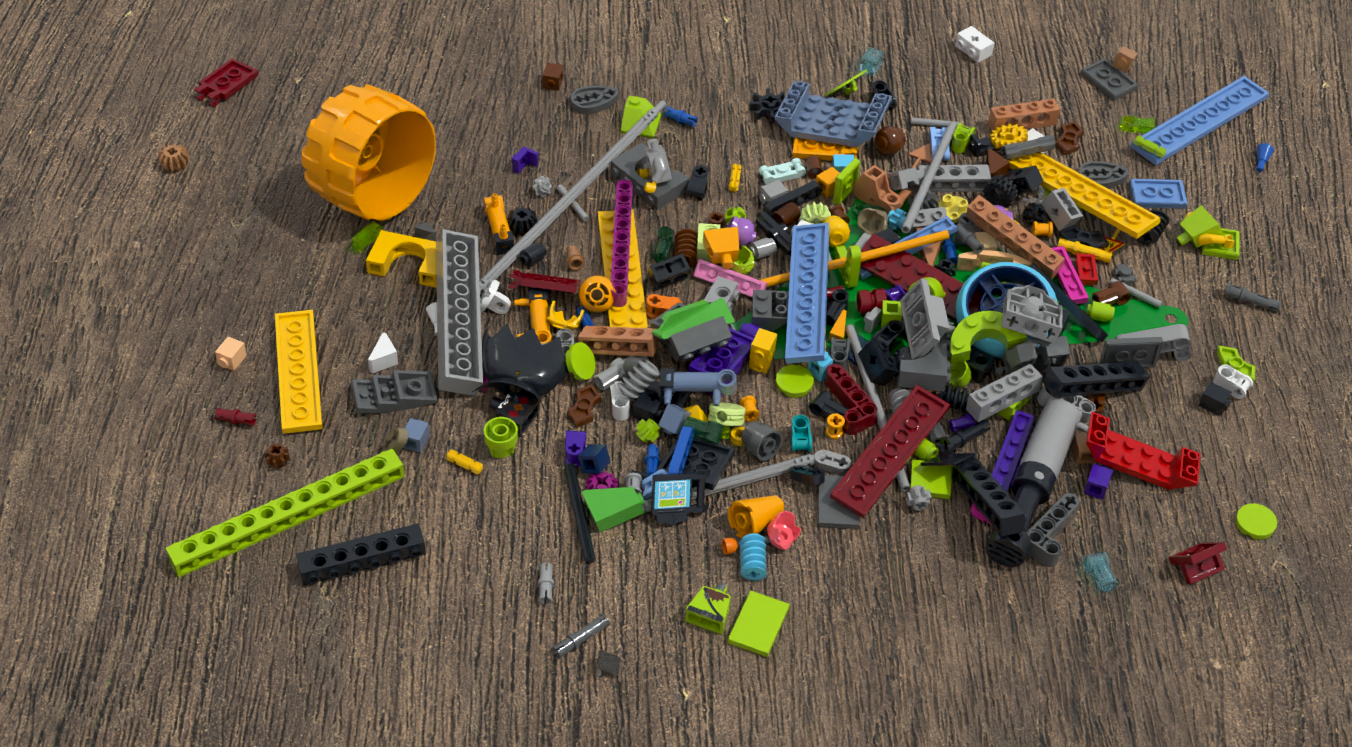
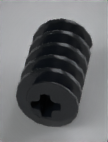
M1157 209L1150 210L1151 213L1161 217L1160 223L1137 238L1142 245L1153 244L1159 240L1170 221L1169 216L1165 212Z
M950 383L948 387H945V392H939L938 397L949 403L950 406L953 403L954 410L961 406V412H965L969 394H967L966 387L960 392L959 385L953 389V385Z

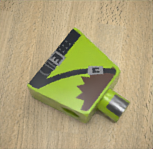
M716 583L714 589L707 586L702 587L687 606L685 621L722 635L731 602V596L726 594L727 586L723 583Z

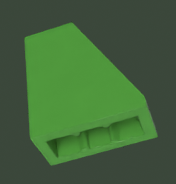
M634 487L582 491L586 505L600 533L644 513L642 507L645 504L641 493H636Z

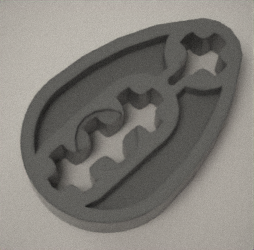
M607 86L581 87L571 94V106L576 112L581 114H593L603 111L618 101V90Z
M1090 161L1082 164L1078 173L1109 189L1124 183L1129 172L1127 168L1117 164Z

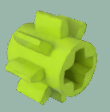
M739 206L737 208H729L724 216L727 222L726 225H728L733 216L746 218L745 210Z
M649 418L647 421L642 419L636 425V429H638L636 435L643 442L647 443L649 440L654 442L659 437L658 430L660 427L652 419Z

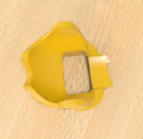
M553 301L550 307V314L547 317L550 325L558 329H569L573 332L575 328L579 327L578 325L582 320L585 310H581L578 318L574 315L566 321L562 311H554L556 301Z

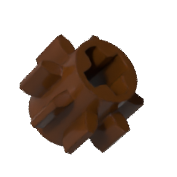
M280 443L270 445L268 451H264L267 466L272 465L274 469L285 467L286 461H290L288 447L283 448Z

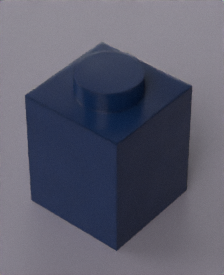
M589 444L578 455L583 474H600L611 462L606 444Z

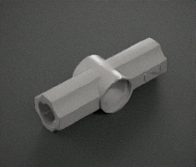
M628 356L649 361L647 356ZM626 358L615 359L608 369L594 376V381L601 391L608 389L616 381L625 383L623 377L627 378V375L623 369V363Z

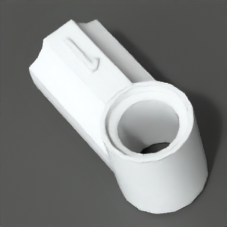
M616 381L613 385H610L612 415L614 419L624 421L630 416V400L620 391L617 385L618 382L624 383Z

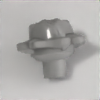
M540 176L534 180L535 184L532 188L537 196L544 197L546 194H550L552 185L548 177Z

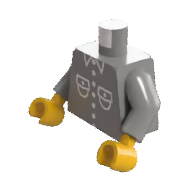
M656 138L647 141L649 148L644 149L647 161L644 165L645 168L638 169L636 172L644 179H647L650 174L653 181L652 183L646 182L644 186V191L648 193L655 192L657 183L672 180L666 152L662 145H659Z

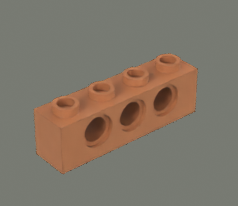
M1055 99L992 107L988 124L991 130H996V127L1001 128L1002 125L1008 126V124H1011V126L1018 124V127L1023 126L1024 129L1057 125L1060 108Z
M585 326L578 336L579 342L585 343L593 354L653 357L659 347V338L652 334L654 328Z

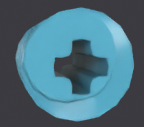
M748 534L740 540V573L745 579L751 581H759L767 576V565L765 564L766 544L764 543L766 539L762 535Z

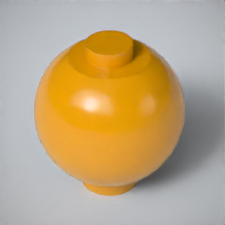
M599 275L591 276L581 284L579 299L587 310L600 313L608 310L613 305L614 300L611 289L615 293L616 290L613 289L612 283L608 278Z

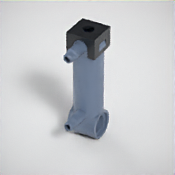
M661 368L660 391L661 394H664L665 405L671 403L672 395H675V391L713 392V405L719 406L721 393L723 395H731L737 390L736 374L729 369L720 372H675L674 368ZM731 381L729 384H724L723 382Z

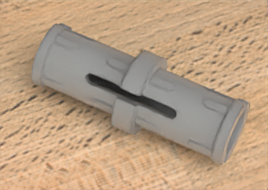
M542 563L539 566V603L544 605L546 597V605L552 603V588L554 587V580L552 579L553 565L548 563L546 570V563Z

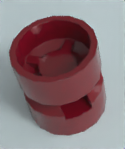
M873 289L872 292L869 290H858L856 295L858 313L867 314V312H871L875 307L882 309L883 300L887 301L885 289Z

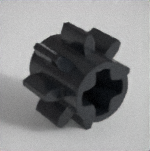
M1035 202L1029 203V206L1024 207L1023 218L1026 220V223L1033 225V221L1037 223L1043 221L1045 211L1042 205H1037Z
M943 259L939 260L938 265L934 264L936 269L951 277L956 276L955 263L953 264L950 260Z

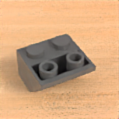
M753 290L751 323L770 332L785 325L788 317L789 291Z

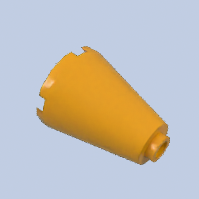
M776 495L736 500L731 503V507H728L727 514L731 528H735L738 532L736 535L742 539L745 535L758 534L766 528L780 512L784 511V502Z

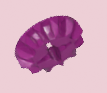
M606 470L600 474H590L589 478L586 479L587 490L618 488L617 479L613 473L608 474ZM598 481H600V482H604V481H605V485H603V484L598 485Z

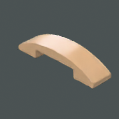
M983 250L981 253L975 254L974 251L958 256L956 270L974 272L975 267H979L982 262L990 264L1014 262L1028 267L1032 262L1006 252Z

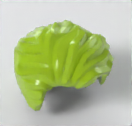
M743 245L741 246L742 249L739 250L738 260L733 262V267L730 270L745 275L753 269L755 262L753 252Z
M966 361L954 364L950 362V383H952L953 389L958 385L961 389L971 379L970 368Z

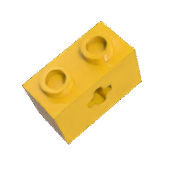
M759 328L751 344L750 369L767 374L775 356L776 333Z

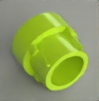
M496 417L485 424L484 441L489 447L492 457L506 458L514 454L518 441V428L513 420L506 417Z

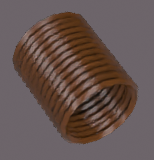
M793 202L787 203L772 213V217L779 224L784 223L786 226H789L801 216L799 207Z

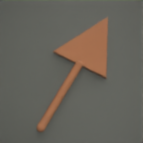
M930 143L908 153V155L917 158L911 168H915L920 160L932 162Z

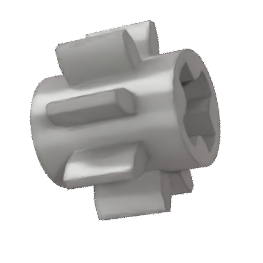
M914 486L907 492V505L912 506L913 509L921 511L931 504L930 490L925 491V488L922 486Z

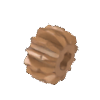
M175 143L171 146L167 144V147H161V151L158 152L159 164L165 171H180V168H186V164L189 163L188 151L181 144L177 146Z

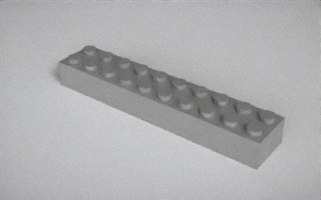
M442 229L436 242L438 387L442 391L476 396L479 390L472 391L483 384L478 236Z

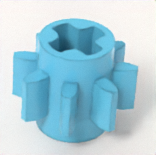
M898 208L896 211L891 210L888 214V227L896 231L899 228L901 229L907 212Z

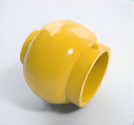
M829 216L823 220L822 223H829L830 227L829 247L834 248L835 246L844 245L850 237L848 224L838 216Z

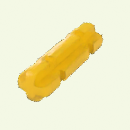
M740 164L732 165L729 191L731 192L738 191L742 167Z
M453 449L446 455L448 461L456 462V465L469 471L471 470V472L477 475L483 470V464L477 461L474 462L473 459L461 453L458 455V452Z

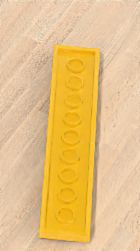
M1037 152L1008 160L1010 162L1009 168L1012 170L1037 166L1044 180L1040 184L1041 186L1050 191L1065 188L1077 206L1136 239L1160 223L1161 217L1043 153Z
M633 210L631 216L627 303L623 307L612 305L608 309L610 327L648 328ZM598 211L604 277L611 281L615 211Z

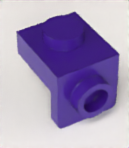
M523 146L512 157L513 172L519 174L527 164L537 167L539 165L538 152Z

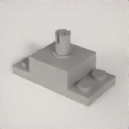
M921 278L900 300L912 360L924 357L940 341V338L945 333L951 335L955 328L953 326L954 323L948 322L943 298L931 295L928 280Z

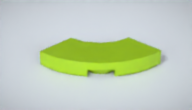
M1218 345L1217 356L1221 365H1229L1233 369L1248 375L1254 383L1255 366L1245 362L1239 356L1237 349Z

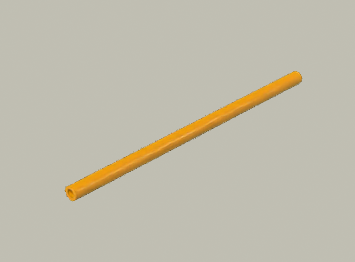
M948 230L862 252L861 262L949 239ZM846 257L828 261V271L845 267ZM790 272L764 278L761 281L767 283L766 287L789 282Z

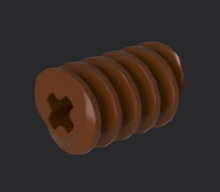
M684 228L675 235L674 256L683 253L691 268L695 265V260L697 259L698 234L693 229Z

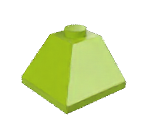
M628 97L624 108L621 133L626 134L650 109L654 108L646 98ZM659 112L658 116L638 136L654 139L662 114Z

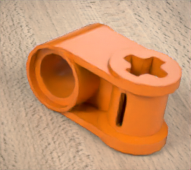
M657 294L649 295L646 300L648 305L646 307V316L656 319L678 302L682 304V301L677 297Z

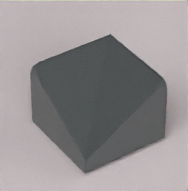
M426 221L415 226L416 238L437 242L436 231Z

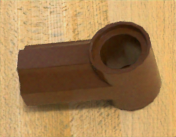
M1116 281L1109 288L1093 293L1091 298L1096 302L1124 305L1131 299L1132 295L1121 281Z

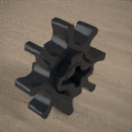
M769 88L766 89V95L764 96L755 92L753 94L754 102H749V111L756 110L757 120L767 116L770 118V123H774V117L784 100V92H781L779 95H773V93H770Z

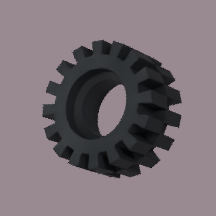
M995 175L984 187L983 196L987 197L986 200L990 201L992 205L995 204L1008 208L1017 197L1018 189H1015L1017 187L1016 184L1012 185V180L1008 181V177L1003 178V175L999 177ZM996 189L1002 191L1005 195L1000 194Z

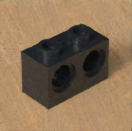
M682 253L649 266L647 275L654 290H658L688 278L690 267Z
M973 345L971 346L970 360H966V363L971 371V379L980 383L992 371L995 358Z

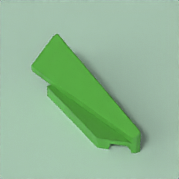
M719 298L710 304L705 300H701L664 313L661 318L663 323L658 329H653L652 334L661 339L670 338V335L721 316L724 317L727 324L734 323L735 320L723 298Z

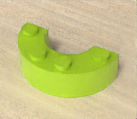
M981 311L971 314L957 325L952 334L950 362L954 364L970 360L971 346L980 339L992 338L1002 343L1005 349H1012L1016 345L1025 343L1027 335L1002 327L1001 312Z

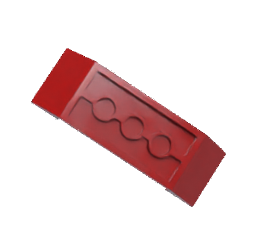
M1095 412L1090 413L1086 444L1096 462L1168 490L1198 485L1200 453L1182 447L1176 455L1170 454L1109 430L1110 418Z

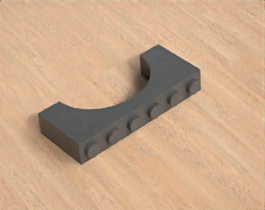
M902 313L901 322L904 324V332H903V333H906V328H905V323H904V318H903V313ZM945 333L926 356L914 360H900L898 387L915 388L916 385H919L925 390L945 392V386L950 383L951 375L949 373L950 335Z

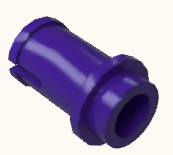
M964 414V417L949 420V427L952 432L975 425L974 417L971 414Z

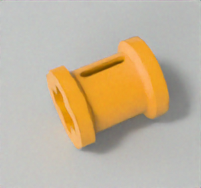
M1033 221L1032 234L1035 237H1052V222L1044 224Z
M745 396L739 401V405L746 409L744 420L747 422L755 421L760 415L756 409L757 401L754 396Z
M831 414L828 416V427L825 433L830 439H839L843 435L842 427L845 420L842 415Z

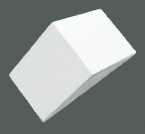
M382 333L368 359L370 373H375L398 364L397 351L386 333Z

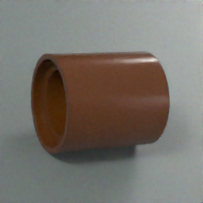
M810 156L805 160L808 177L816 179L817 175L823 172L820 158L818 156Z

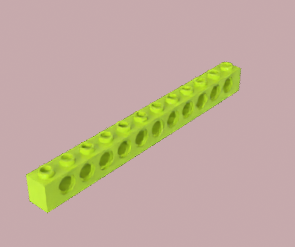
M393 449L381 452L374 457L347 467L333 475L326 476L317 482L308 484L276 500H271L228 521L214 525L187 539L173 543L165 548L169 562L178 578L404 478L403 464Z

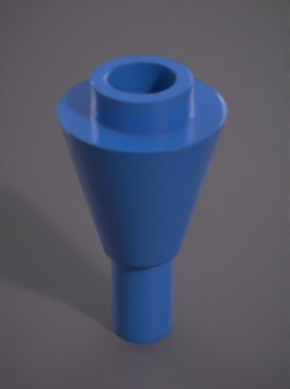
M1262 143L1257 146V172L1263 171L1264 165L1274 152V148L1268 143Z

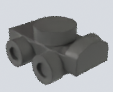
M1118 264L1116 269L1113 270L1114 276H1120L1117 277V280L1127 285L1134 284L1137 280L1136 275H1132V267H1128L1127 264Z

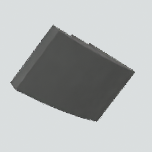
M393 370L392 375H373L371 380L352 379L351 382L356 413L394 412L437 403L435 387L431 372Z

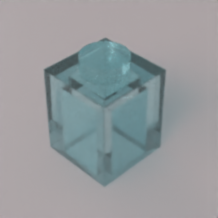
M869 47L861 57L859 71L867 69L865 73L875 76L883 65L884 52Z

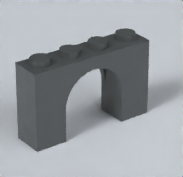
M640 143L611 160L610 172L619 181L624 179L631 181L633 192L645 200L648 205L659 210L687 193L689 178L679 170H675L671 173L672 180L657 183L654 193L645 192L644 186L646 182L652 183L653 180L644 179L636 173L638 169L645 168L644 165L647 161L644 149L649 148L644 143Z

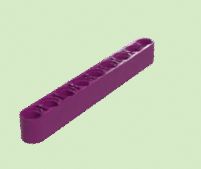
M625 179L618 181L616 186L611 283L613 289L616 290L615 293L611 289L614 300L613 306L615 307L625 306L628 294L633 185L631 181Z

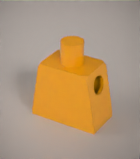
M738 227L704 230L702 243L713 264L722 263L724 269L732 268L733 262L738 260L739 254Z

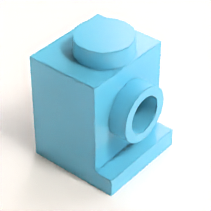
M825 351V360L808 362L807 369L812 373L813 377L822 382L826 379L827 367L833 364V359Z

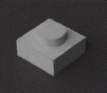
M875 307L871 312H867L863 320L865 322L864 331L871 333L880 323L881 309Z

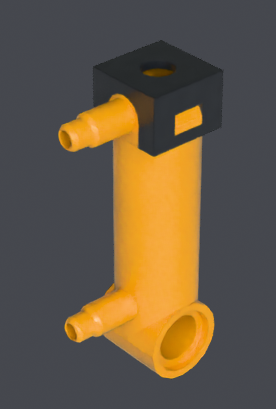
M493 193L492 197L483 198L485 213L488 216L494 238L496 254L501 255L506 254L514 246L512 231L509 229L502 195L498 196L496 193Z
M547 289L528 290L529 298L514 300V305L529 306L531 329L535 330L540 343H549L552 341L550 321L547 320L549 316Z

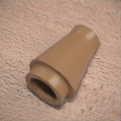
M571 245L567 248V266L572 270H580L585 260L577 247Z

